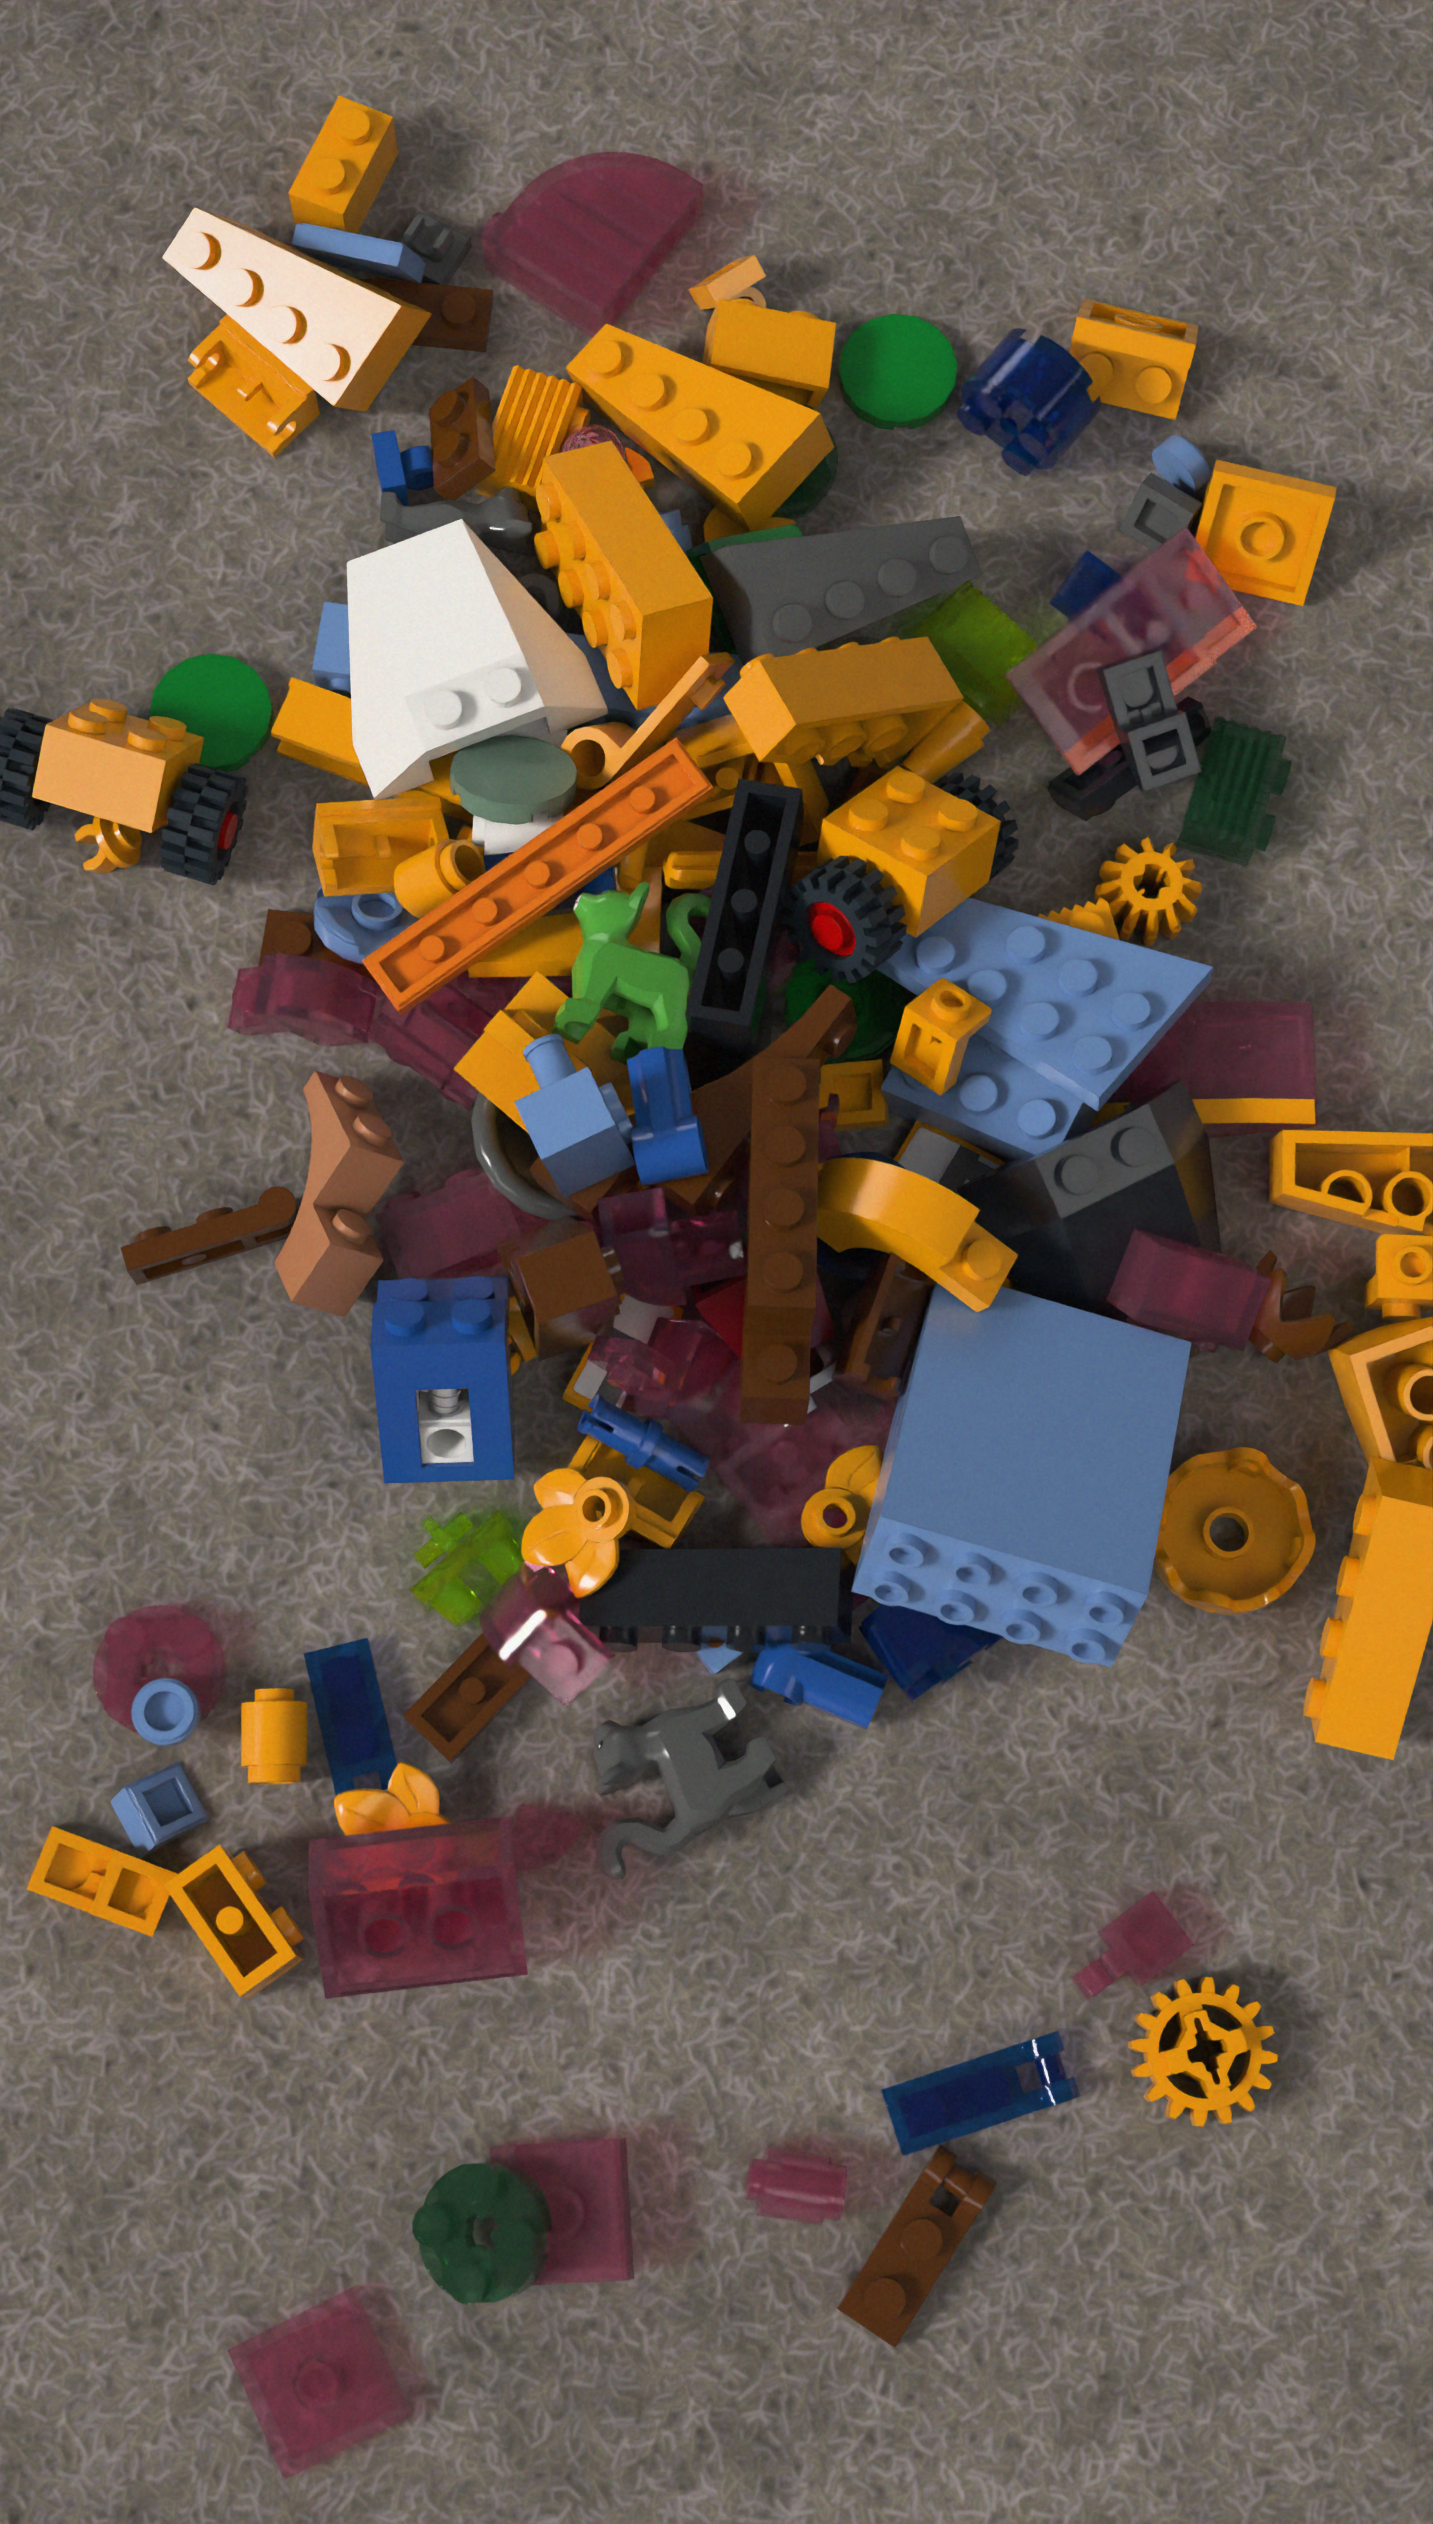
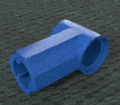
M663 1046L641 1050L635 1057L627 1059L637 1126L631 1129L632 1145L641 1184L646 1186L709 1174L703 1130L699 1116L694 1115L691 1097L692 1089L683 1050L668 1049Z
M766 1643V1649L759 1653L747 1684L763 1693L767 1688L784 1695L783 1701L788 1704L802 1706V1703L867 1730L889 1676L831 1651L804 1652L791 1648V1643Z

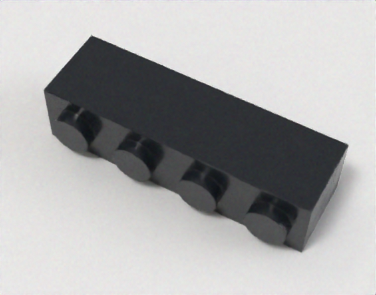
M738 779L685 1013L687 1027L689 1028L690 1044L754 1055L783 924L782 914L786 910L783 902L785 896L790 892L789 889L791 888L805 824L803 795L800 788Z
M842 1548L619 1549V1563L612 1577L592 1595L580 1598L578 1627L595 1643H598L600 1649L611 1652H633L637 1650L638 1643H662V1648L674 1652L700 1651L702 1643H726L728 1649L739 1652H761L766 1649V1643H791V1648L798 1651L825 1652L831 1649V1643H851L853 1592L851 1590L854 1581V1564Z

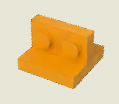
M1083 298L1076 318L1059 393L1176 420L1188 370L1190 369L1196 347L1199 325Z
M1216 459L1212 477H1210L1204 493L1199 525L1185 579L1303 606L1333 508L1337 487Z
M538 970L505 1009L499 1010L483 1029L485 1032L453 1068L527 1133V1128L515 1105V1101L540 1090V1086L529 1062L526 1061L523 1055V1050L536 1039L552 1034L551 1030L556 1021L557 1011L564 1001L569 998ZM595 1021L593 1028L589 1029L578 1044L562 1038L564 1047L576 1071L589 1067L599 1087L609 1082L612 1083L627 1066L610 1058V1050L616 1037L597 1021Z

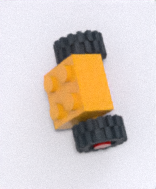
M98 698L92 699L90 703L71 710L55 720L13 707L5 711L4 717L0 716V821L34 830L36 825H40L43 822L44 811L48 812L51 803L149 833L154 832L167 823V827L163 829L162 839L165 842L160 848V857H163L161 866L165 868L164 871L210 885H216L217 880L222 879L224 868L229 865L232 849L236 846L238 831L243 827L244 819L241 818L247 807V800L244 799L248 793V786L245 785L246 779L244 777L199 764L204 737L186 732L187 726L181 721L162 716H152L148 721L128 715V708L119 702Z
M897 766L826 816L822 821L815 869L789 889L791 892L785 896L783 906L789 908L788 911L782 914L783 924L794 926V930L789 932L787 937L791 945L800 942L804 948L797 955L804 963L813 958L816 961L813 971L820 976H823L830 970L831 981L841 983L847 978L848 983H853L862 977L865 978L900 950L903 942L899 939L905 936L906 933L917 938L1012 863L1015 856L1011 853L1018 849L1019 839L1010 835L1017 831L1018 827L1015 819L1005 820L1004 814L1011 810L1006 800L997 805L992 798L998 791L990 784L983 790H980L981 778L974 775L964 780L963 773H953L949 777L945 775L931 784L920 775Z

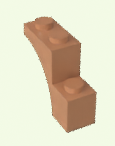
M315 1070L303 1088L310 1113L312 1138L306 1187L296 1220L274 1264L291 1302L345 1317L384 1260L366 1219L403 1165L404 1160L391 1136V1129L383 1121L372 1099V1091L354 1077L344 1075L339 1079Z

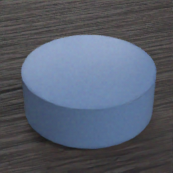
M1170 435L1153 450L1152 460L1158 473L1170 482L1171 485L1187 495L1193 496L1210 480V468L1205 457L1188 439L1178 435Z
M171 1678L156 1679L146 1684L137 1693L132 1704V1721L137 1732L150 1743L161 1747H173L184 1743L195 1733L201 1719V1706L196 1694L184 1683Z

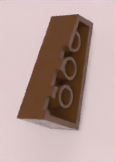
M568 1215L495 1241L539 1361L612 1335L614 1318L616 1315L621 1314L619 1305L622 1304L620 1295L624 1294L622 1284H625L624 1275L612 1245L600 1248L594 1231Z

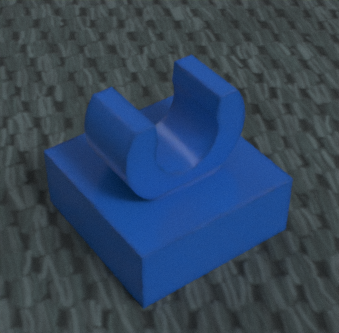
M395 430L371 434L381 492H394L403 506H409L407 489L424 490L434 486L433 465L429 446H416L400 453Z

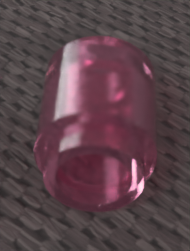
M766 2146L762 2159H750L746 2177L745 2199L756 2201L757 2216L822 2225L824 2219L839 2221L845 2200L846 2165L833 2164L831 2156Z

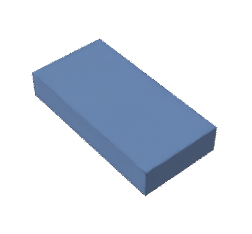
M302 222L301 225L296 224L291 245L304 254L330 265L421 284L426 266L423 259L403 243Z

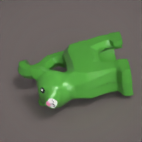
M644 881L641 882L631 894L613 889H608L599 894L583 892L577 898L573 907V911L580 923L583 944L571 969L573 998H567L559 1007L551 1033L560 1034L562 1038L578 1044L589 1029L593 1028L599 1013L605 1008L629 1020L628 1031L619 1033L611 1047V1059L628 1066L627 1059L635 1057L641 1050L661 1046L668 1049H683L689 1031L685 1013L701 947V941L690 926V920L693 916L707 918L711 898L704 894L685 893L673 899L666 911L667 932L681 952V957L677 959L643 949L627 941L641 918L650 884Z

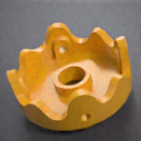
M1238 1447L1199 1454L1188 1459L1168 1477L1153 1563L1157 1575L1173 1594L1188 1605L1207 1613L1228 1616L1246 1614L1270 1605L1286 1593L1308 1565L1315 1549L1316 1536L1312 1529L1305 1493L1297 1482L1290 1480L1278 1471L1263 1452L1254 1448ZM1229 1517L1236 1520L1242 1526L1245 1539L1240 1549L1224 1551L1212 1542L1210 1526L1215 1519Z

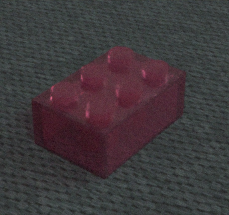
M511 1816L309 1840L308 1892L325 1999L528 1975L525 1926Z

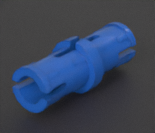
M599 1394L591 1399L589 1407L593 1408L592 1412L584 1410L577 1426L579 1432L586 1433L624 1454L625 1463L637 1470L645 1466L681 1486L688 1493L698 1486L699 1481L694 1479V1476L697 1474L703 1478L710 1462L709 1456L699 1453L663 1433L662 1424L651 1418L644 1422L606 1401Z

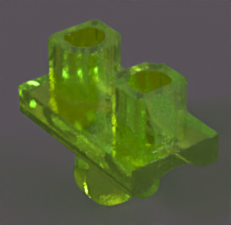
M499 1511L493 1514L459 1546L455 1542L473 1527L468 1518L460 1512L442 1528L429 1515L419 1525L430 1537V1540L413 1554V1557L424 1569L443 1553L446 1557L409 1590L414 1595V1599L426 1612L433 1608L439 1616L457 1629H460L483 1607V1603L462 1581L481 1564L500 1586L504 1588L524 1572L529 1565L522 1558L519 1546L511 1537L514 1535L511 1524Z

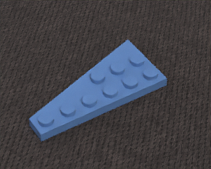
M967 898L917 938L906 933L905 936L899 939L903 942L900 950L876 968L918 996L941 978L947 979L992 1009L988 1023L976 1032L978 1035L1096 1111L1100 1110L1212 980L1213 967L972 898Z

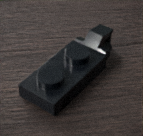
M1187 696L1177 703L1176 706L1177 710L1186 713L1196 748L1213 733V729L1210 726L1202 703ZM1117 738L1077 775L1069 767L1049 781L1047 788L1052 799L1059 807L1087 821L1093 816L1101 815L1111 809L1117 799L1137 786V782L1132 774L1119 738Z

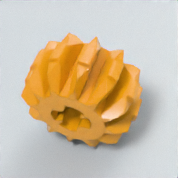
M1149 836L1141 840L1138 853L1124 843L1117 848L1115 854L1116 862L1105 861L1101 865L1099 876L1103 883L1096 886L1094 899L1098 902L1099 898H1102L1108 902L1114 923L1120 919L1124 921L1119 934L1122 941L1128 940L1132 936L1134 928L1142 930V940L1147 947L1155 943L1158 929L1163 935L1172 940L1178 937L1180 933V922L1189 923L1195 918L1198 909L1192 901L1199 898L1202 892V884L1199 881L1189 879L1195 868L1193 859L1179 862L1173 860L1177 849L1174 842L1167 844L1162 853L1154 852V844ZM1141 883L1153 885L1151 891L1153 894L1159 890L1157 898H1145L1143 896L1145 889L1143 888L1138 891L1139 885Z

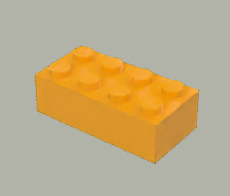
M612 440L543 457L542 484L536 487V501L541 514V532L535 534L534 544L539 563L544 569H551L558 581L559 591L567 608L574 607L581 618L589 645L592 648L598 647L607 661L608 672L614 686L625 690L636 710L659 705L699 657L709 655L713 596Z

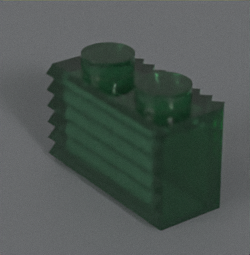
M1215 717L1201 757V772L1196 774L1176 846L1246 867L1254 849L1265 852L1276 820L1275 815L1265 813L1270 794L1282 795L1292 764V760L1281 757L1287 738L1282 734H1273L1270 730L1262 731L1258 727L1251 728L1247 724H1238L1234 720L1227 721L1223 717Z

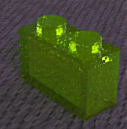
M966 581L959 586L915 628L914 638L928 636L964 697L962 701L973 708L983 720L988 718L999 729L1050 681L1055 662L1052 655L1046 653L1042 646L1037 645L1033 638L1028 637L1025 630L1019 629L1016 622L1011 621L1006 613H1002L997 605L992 604L991 600L985 597L980 589H976L971 581Z

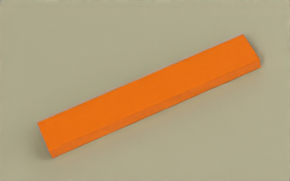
M675 737L361 961L402 1016L715 794L714 787L678 738Z

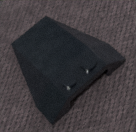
M1178 1079L1123 1106L1125 1112L1027 1160L1010 1161L956 1188L959 1196L980 1209L974 1221L1018 1254L1008 1275L1026 1294L1192 1342L1189 1358L1231 1337L1209 1137L1183 1079Z

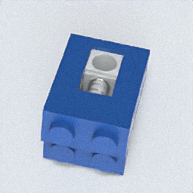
M470 1276L466 1278L444 1279L404 1278L401 1280H378L377 1303H373L370 1348L384 1483L514 1480L515 1424L509 1350L510 1294L508 1277Z

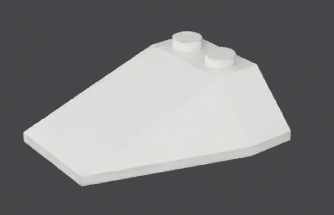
M462 519L347 562L352 740L375 800L386 799L434 781L429 761L535 720L544 718L551 735L608 714V708L585 654Z

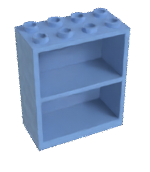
M935 1284L932 1287L929 1301L904 1371L903 1383L897 1399L851 1592L872 1597L875 1601L884 1605L903 1606L937 1616L940 1620L949 1624L967 1625L995 1633L1017 1644H1032L1063 1653L1078 1662L1097 1663L1112 1667L1149 1592L1192 1342L1002 1286L989 1308L975 1312L940 1284Z

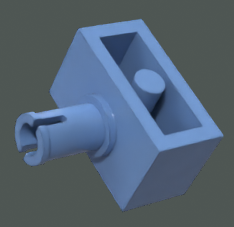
M560 1034L543 1036L526 1046L523 1050V1055L535 1074L540 1090L515 1101V1105L541 1161L564 1198L635 1165L634 1158L627 1146L628 1143L632 1142L631 1129H633V1126L612 1083L609 1082L599 1087L589 1067L576 1071Z

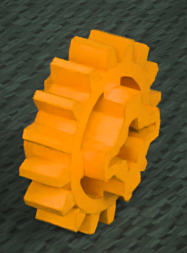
M1202 1977L1198 1984L1197 1993H1192L1185 1979L1174 1982L1175 1999L1170 2000L1161 1992H1155L1150 1998L1157 2013L1154 2016L1143 2013L1136 2014L1134 2021L1141 2028L1145 2029L1146 2033L1144 2039L1128 2041V2048L1135 2052L1143 2053L1144 2062L1136 2065L1130 2071L1132 2077H1150L1153 2084L1143 2096L1147 2102H1153L1163 2096L1169 2100L1166 2106V2117L1176 2119L1183 2112L1184 2108L1190 2109L1192 2126L1204 2127L1208 2111L1212 2110L1220 2124H1228L1232 2122L1230 2105L1233 2103L1246 2112H1251L1255 2108L1253 2099L1248 2093L1251 2087L1263 2090L1270 2089L1272 2083L1264 2075L1260 2074L1259 2071L1261 2064L1277 2062L1278 2055L1262 2050L1261 2041L1267 2039L1275 2032L1273 2026H1255L1252 2019L1261 2008L1257 2001L1250 2002L1242 2007L1236 2003L1239 1996V1986L1230 1984L1218 1995L1215 1994L1213 1977ZM1202 2005L1222 2011L1238 2027L1225 2030L1210 2022L1207 2011L1203 2010ZM1176 2015L1177 2018L1175 2020L1179 2029L1169 2049L1159 2051L1162 2031L1167 2022ZM1198 2031L1203 2041H1215L1218 2048V2053L1209 2057L1210 2069H1208V2072L1202 2062H1190L1187 2050L1197 2045L1195 2034ZM1246 2052L1242 2073L1235 2084L1229 2088L1231 2084L1227 2073L1237 2054ZM1182 2073L1195 2080L1203 2099L1183 2093L1166 2076Z

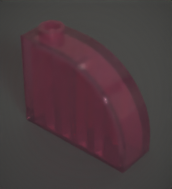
M602 152L567 160L539 175L523 189L504 213L497 212L490 218L481 236L485 269L587 336L593 338L606 323L611 326L615 325L703 214V184L671 164L641 154Z

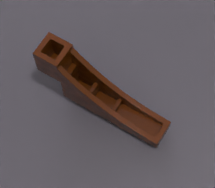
M830 984L796 1023L755 1057L820 1059L821 1068L830 1055L834 1058L839 1057L850 1045L856 1034L857 1025H855L857 1017L852 998ZM753 1058L730 1074L691 1094L694 1115L699 1116L703 1130L709 1174L649 1185L701 1223L712 1209L718 1212L730 1202L740 1183L737 1176L750 1159ZM635 1114L628 1115L632 1126H637ZM630 1142L627 1146L635 1161L633 1145ZM540 1156L529 1168L543 1190L599 1230L604 1228L611 1217L615 1220L622 1217L631 1207L638 1194V1187L636 1185L640 1178L636 1164L566 1198L560 1192L541 1161Z
M753 1057L739 1423L805 1425L810 1400L811 1332L816 1310L820 1059Z

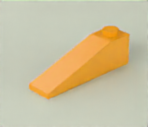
M1433 1316L1386 1324L1344 1339L1327 1350L1344 1406L1368 1465L1371 1456L1433 1470Z

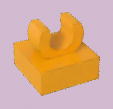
M755 255L733 260L688 289L701 310L715 308L719 298L726 300L748 299L758 303L760 307L766 308V301L762 293L756 288L750 287L766 277Z

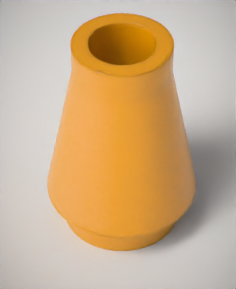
M961 700L914 746L909 756L900 765L903 769L920 775L925 781L932 784L985 746L982 739L990 732V728L973 708Z

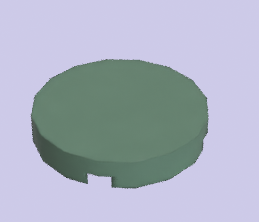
M515 735L495 736L462 748L454 755L450 768V790L453 796L457 794L461 797L460 805L468 812L491 822L514 825L525 824L533 821V814H540L548 811V818L555 817L573 803L576 793L577 768L571 756L556 745L532 737Z

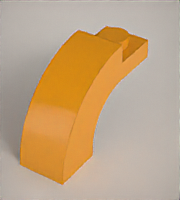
M836 1158L818 1164L817 1237L839 1253L849 1248L857 1247L875 1249L888 1254L892 1252L924 1272L975 1312H980L990 1307L1018 1254L974 1221L980 1209L946 1187L922 1175L892 1164L863 1158Z

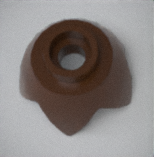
M1270 1250L1255 1267L1244 1291L1241 1310L1248 1320L1239 1328L1243 1335L1259 1351L1275 1363H1278L1286 1354L1297 1361L1313 1357L1340 1343L1355 1327L1346 1321L1334 1326L1336 1318L1331 1313L1311 1317L1316 1287L1308 1285L1285 1291L1287 1273L1282 1268L1274 1270L1277 1257Z

